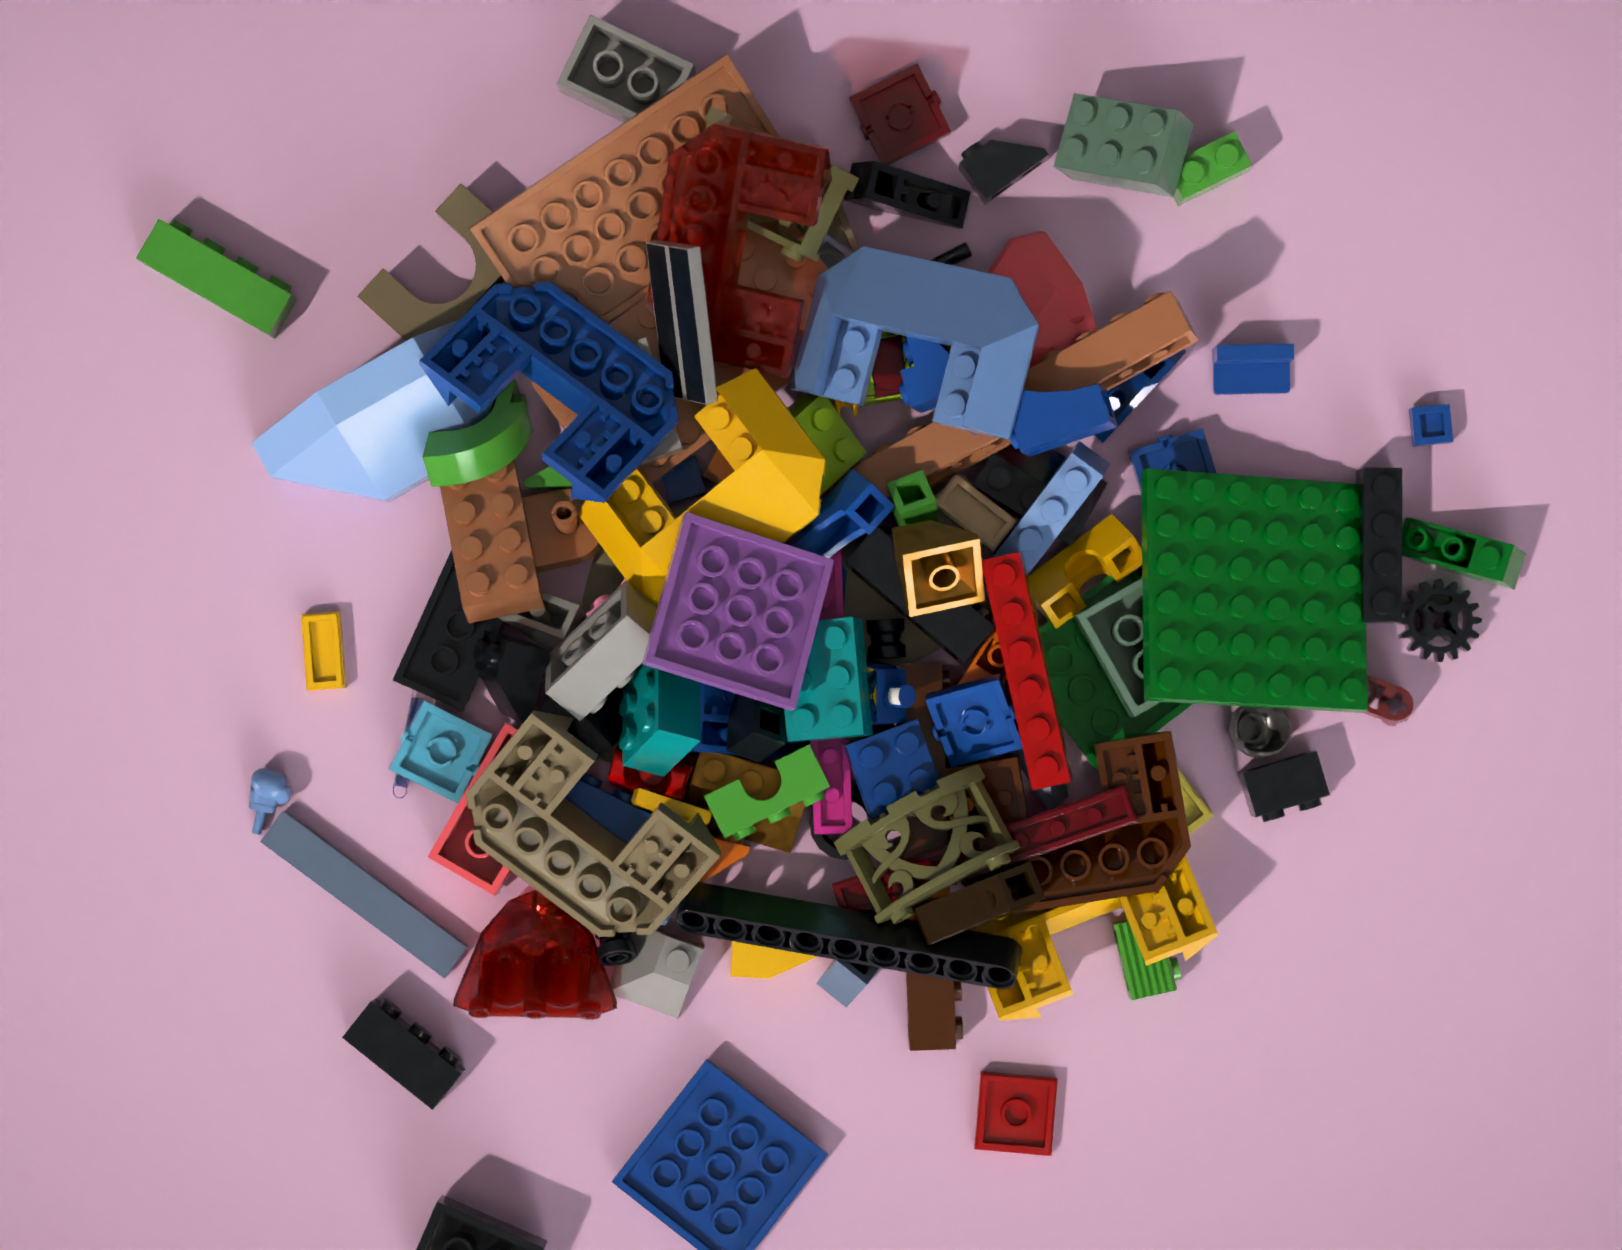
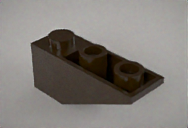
M1030 861L913 910L929 946L1029 908L1043 900L1045 895Z

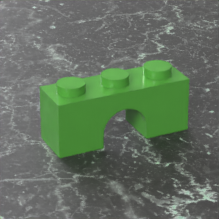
M810 744L774 761L781 775V787L777 794L769 799L761 800L749 795L740 778L704 796L724 838L733 835L734 840L738 841L756 832L753 824L765 818H768L770 824L791 815L788 807L800 801H803L805 807L826 797L824 789L829 788L830 785Z

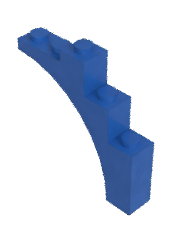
M906 336L907 341L903 342L904 353L910 364L914 363V366L900 371L903 382L899 383V390L905 405H910L912 409L922 413L936 408L950 350L943 344ZM1099 384L1071 391L1035 392L1023 390L1011 436V443L1014 449L1019 448L1020 452L1030 457L1118 427L1107 390Z

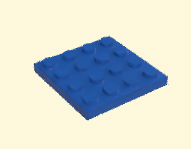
M706 1059L613 1178L612 1183L697 1250H755L828 1156V1153L710 1060Z

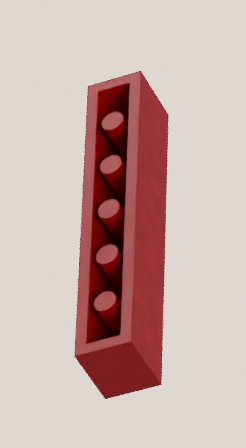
M1019 551L983 559L982 569L1032 791L1070 783L1073 779L1023 553Z

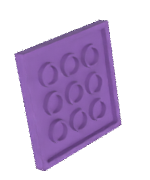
M686 512L682 516L642 664L790 711L794 710L797 705L834 560Z

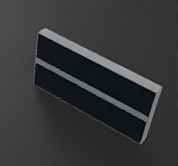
M661 240L646 242L660 363L672 371L674 398L705 405L718 402L699 246Z

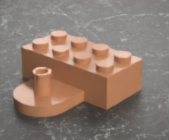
M515 459L504 468L481 479L458 485L440 486L462 607L468 623L545 608L538 572L580 564L593 557L602 547L577 514L586 500L570 498L572 489H560L523 497Z

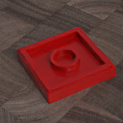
M980 1071L974 1149L1051 1156L1058 1079L1055 1077Z

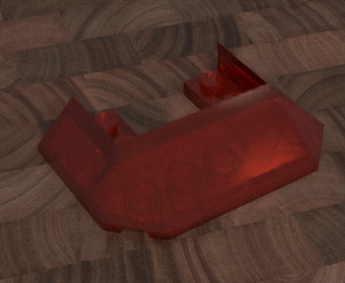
M714 123L669 154L656 240L699 246L714 361L751 370L757 368L760 372L784 378L790 376L804 334V330L799 329L804 300L738 285L748 217L750 212L806 226H816L824 185L832 181L829 148ZM649 282L646 307L655 319L651 282Z

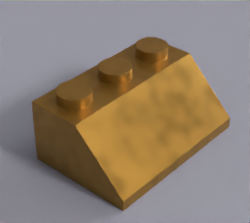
M700 752L685 803L711 811L704 796L739 778L749 795L756 799H769L779 791L781 775L778 769L729 754ZM803 801L788 807L791 815L770 824L768 818H765L753 824L756 832L746 836L744 839L790 853L805 807ZM712 814L709 825L706 826L709 829L721 832Z

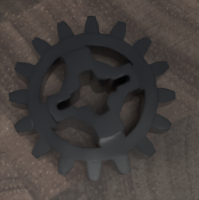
M1436 579L1433 583V589L1425 581L1419 583L1421 593L1418 594L1414 590H1409L1406 593L1411 602L1402 603V611L1405 612V617H1402V622L1397 624L1405 625V630L1398 636L1399 639L1410 638L1411 642L1407 650L1411 652L1420 648V659L1427 660L1431 653H1433L1435 662H1443L1444 653L1451 660H1455L1458 658L1457 648L1465 652L1469 651L1471 647L1466 640L1468 638H1478L1480 635L1472 630L1474 624L1482 622V618L1473 617L1472 611L1476 610L1479 604H1468L1466 599L1471 592L1464 590L1457 593L1458 583L1455 581L1450 582L1444 588L1442 579ZM1441 595L1450 599L1442 605H1436L1428 597ZM1460 611L1463 617L1462 629L1458 627V613ZM1415 612L1420 615V627L1417 630L1414 624ZM1443 613L1445 617L1442 623L1445 627L1434 628L1432 625L1435 622V618L1432 614ZM1435 637H1442L1450 644L1438 647L1430 645L1428 642Z

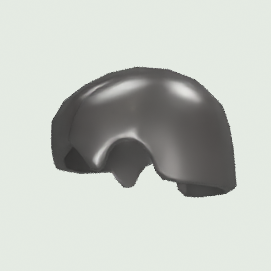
M1239 706L1232 712L1228 731L1234 746L1247 756L1259 758L1279 754L1289 744L1292 727L1289 715L1285 710Z

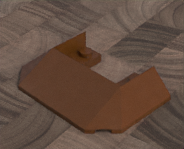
M1171 731L1134 734L1133 737L1094 743L1102 792L1126 784L1138 822L1002 867L996 871H990L963 880L961 884L967 887L1031 861L1045 898L1033 906L1013 914L1159 891L1191 847ZM1018 756L983 761L982 759L952 768L941 769L942 778L979 764L985 775L982 783L1004 824L1006 825L1029 817ZM967 792L969 816H978L979 813ZM954 815L949 817L950 820H954ZM984 823L968 826V832L983 833L988 831Z

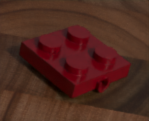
M918 63L849 97V101L862 125L859 128L865 140L870 141L880 163L889 165L951 134V130L938 106L941 104L940 98L935 90L931 91Z

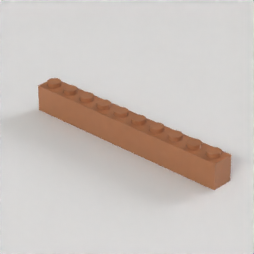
M1171 291L1157 293L1147 298L1143 303L1144 306L1131 313L1123 312L1114 316L1109 321V325L1097 332L1088 331L1080 335L1075 340V344L1064 350H1054L1043 356L1041 363L1028 370L1023 390L1035 392L1071 391L1099 384L1109 391L1198 342L1199 339L1174 294ZM935 422L929 425L923 424L912 428L906 434L907 437L897 443H887L878 447L873 452V456L862 462L858 461L834 483V486L836 487L847 473L854 469L888 499L886 483L923 470L929 486L932 488L1012 443L1011 440L980 433L974 435L967 430Z

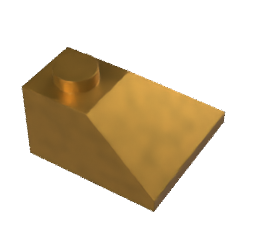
M932 520L892 528L895 559L909 617L985 601L980 538L978 534Z

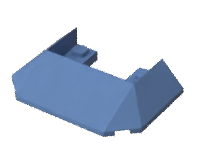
M863 246L818 276L789 389L864 406L883 331L951 346L932 421L945 426L1011 440L1040 325L1020 295V291L1012 278Z

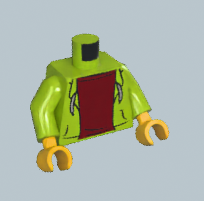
M882 332L864 406L902 400L899 383H902L903 380L900 371L914 366V363L910 364L904 353L903 342L907 341L906 336ZM835 400V409L839 415L840 409L847 406L853 409V416H857L858 407H862Z

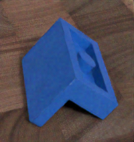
M1294 344L1215 346L1212 349L1213 393L1215 395L1288 393L1290 391V362L1294 360Z

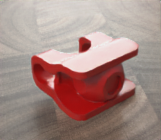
M618 745L614 752L608 781H610L612 786L631 791L641 788L685 803L686 783L689 775L692 773L698 755L689 752L665 776H660L622 766V749Z

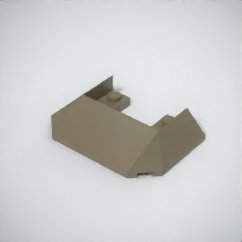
M533 710L466 793L468 809L472 811L475 826L473 828L475 845L598 937H613L616 933L636 932L637 935H652L717 861L722 852L699 813L688 823L663 803H660L627 843H624L567 800L565 796L595 762L598 754L567 731L574 718Z

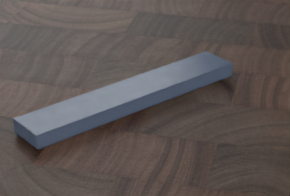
M285 810L281 812L260 842L444 979L469 946Z

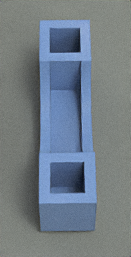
M1078 441L1024 516L1012 528L990 558L1022 551L1028 575L1103 478L1110 463Z

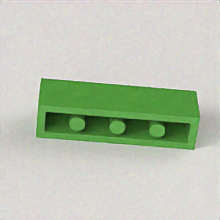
M158 219L136 259L275 339L298 300L289 293L292 286L273 275L269 281L256 274L259 267L240 256L236 262L223 256L226 249L208 238H205L203 243L190 237L193 230L181 222L172 219L170 224H167Z

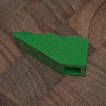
M1406 517L1402 529L1403 557L1478 581L1515 590L1526 555L1517 546Z

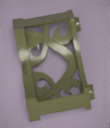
M710 106L704 121L708 122L679 186L675 185L672 192L683 197L682 206L703 215L705 209H708L783 245L780 253L801 263L805 256L818 262L821 255L817 254L844 195L847 190L853 192L859 178ZM723 131H725L722 145V160L711 158ZM753 148L758 152L756 163L751 165L737 164V157L747 160L744 156L747 149ZM777 156L783 159L780 166L781 183L785 191L793 199L772 208L754 210L744 194L738 172L755 173L763 170ZM707 165L723 168L724 177L714 175L706 180L707 182H715L718 186V192L712 196L704 195L696 190ZM795 171L803 172L805 175V180L801 184H797L800 188L805 189L801 194L792 187L789 181L790 175ZM827 187L818 208H816L811 202ZM731 196L741 216L718 205L724 203ZM806 208L814 216L802 241H799L790 235L789 227L796 222L800 223L802 228H804V219L798 211ZM779 220L778 231L780 235L757 224Z
M979 764L937 780V785L931 790L923 791V794L919 796L916 791L888 805L886 807L888 813H882L879 815L880 817L872 820L865 819L833 842L840 856L845 854L848 856L877 912V915L874 916L877 924L890 919L893 924H897L908 919L914 914L912 908L946 887L987 867L992 872L1006 866L1012 861L1010 855L1021 847L1017 840L1013 841L983 785L982 780L985 778V775ZM967 792L979 813L978 816H969ZM937 806H944L946 812L943 816L950 817L954 815V820L936 821L932 817V812ZM915 816L933 829H953L948 848L938 866L918 865L900 859L907 850L911 839L909 820ZM984 823L996 846L986 851H976L974 848L975 841L986 838L978 832H968V826ZM891 831H898L901 834L900 843L892 853H889L887 850H890L895 844L887 841V835ZM867 851H868L876 860H878L880 863H882V864L877 868V870L875 869V867H874V865H873V863H872V861H871V859H870V857H869ZM961 853L970 858V860L955 867ZM889 869L895 871L889 878V889L892 890L896 883H901L904 888L902 895L895 901L891 900L881 880V877ZM913 878L930 881L915 889Z

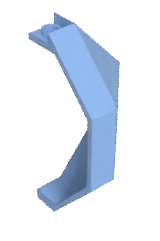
M459 320L412 337L318 390L254 440L252 445L269 475L278 480L391 502L429 481L423 461V453L429 432L460 430L475 425L490 414L496 402L495 398L481 413H478L458 397L448 406L419 364V360Z

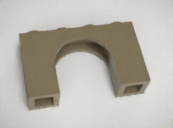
M461 183L435 212L473 250L476 269L468 289L452 301L439 304L428 303L412 295L382 268L357 296L406 341L461 319L495 284H502L504 282L503 277L469 229V227L492 211Z

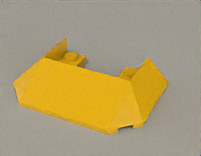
M757 368L716 387L720 394L717 399L718 402L708 404L694 415L735 471L690 508L676 517L638 466L605 503L586 500L577 513L627 582L657 607L682 516L686 512L781 543L787 542L820 515L822 477L825 476L827 460Z
M1186 855L1157 892L1011 914L971 929V931L1012 938L1022 948L1015 984L1007 989L987 987L999 1020L1042 1018L1038 1008L1073 995L1051 935L1123 907L1146 966L1181 952L1185 961H1187L1217 937L1218 932Z

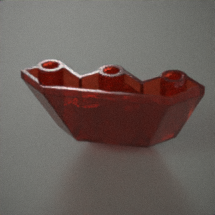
M533 890L509 900L481 932L454 997L453 1006L468 1011L470 1016L476 1018H487L490 1016L527 1017L531 1019L554 1017L594 1020L600 1018L601 1014L617 1009V1000L605 967L598 962V947L590 930L540 892Z

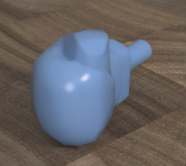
M261 768L252 774L248 807L252 810H257L252 833L260 835L266 813L273 814L276 812L277 805L288 803L292 788L286 785L287 780L284 773Z

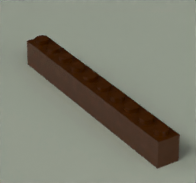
M942 662L895 664V666L904 668L906 684L911 685L916 693L914 704L906 708L905 722L918 719L937 775L941 779V769L951 766L941 740L936 741L932 731L934 722L925 699L928 693L950 687L949 670H942ZM937 806L932 812L933 819L936 821H948V817L943 816L946 812L945 807ZM917 816L909 820L911 826L910 843L902 855V860L949 844L952 829H933L920 821ZM950 886L912 908V910L950 894ZM915 912L911 917L908 918L910 920L918 921ZM906 972L909 1050L956 1049V1040L963 1039L962 1016H955L954 1002L962 1001L961 982Z

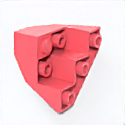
M1038 231L1010 238L987 273L1012 278L1020 291V295L1040 325L1029 366L1030 369L1041 363L1042 357L1049 352L1064 350L1075 344V340L1080 335L1088 331L1097 332V328L1083 283L1047 233Z

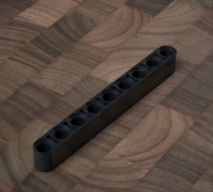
M697 882L680 902L675 917L677 926L691 934L996 989H1007L1015 984L1022 954L1021 945L1014 939L1005 936L968 930L928 946L919 922L906 919L900 923L893 924L890 919L877 924L874 918L877 915L876 913Z

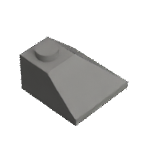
M657 929L652 935H637L636 932H632L630 941L635 944L636 958L630 963L615 967L606 992L678 1019L705 946Z

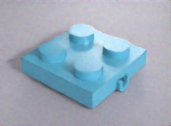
M422 700L410 726L405 727V731L399 739L402 742L388 769L459 803L471 777L475 776L481 765L479 761L492 734Z

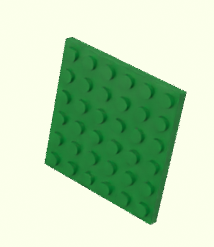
M1151 468L1143 470L1141 472L1144 701L1355 713L1368 711L1366 622H1362L1359 484Z

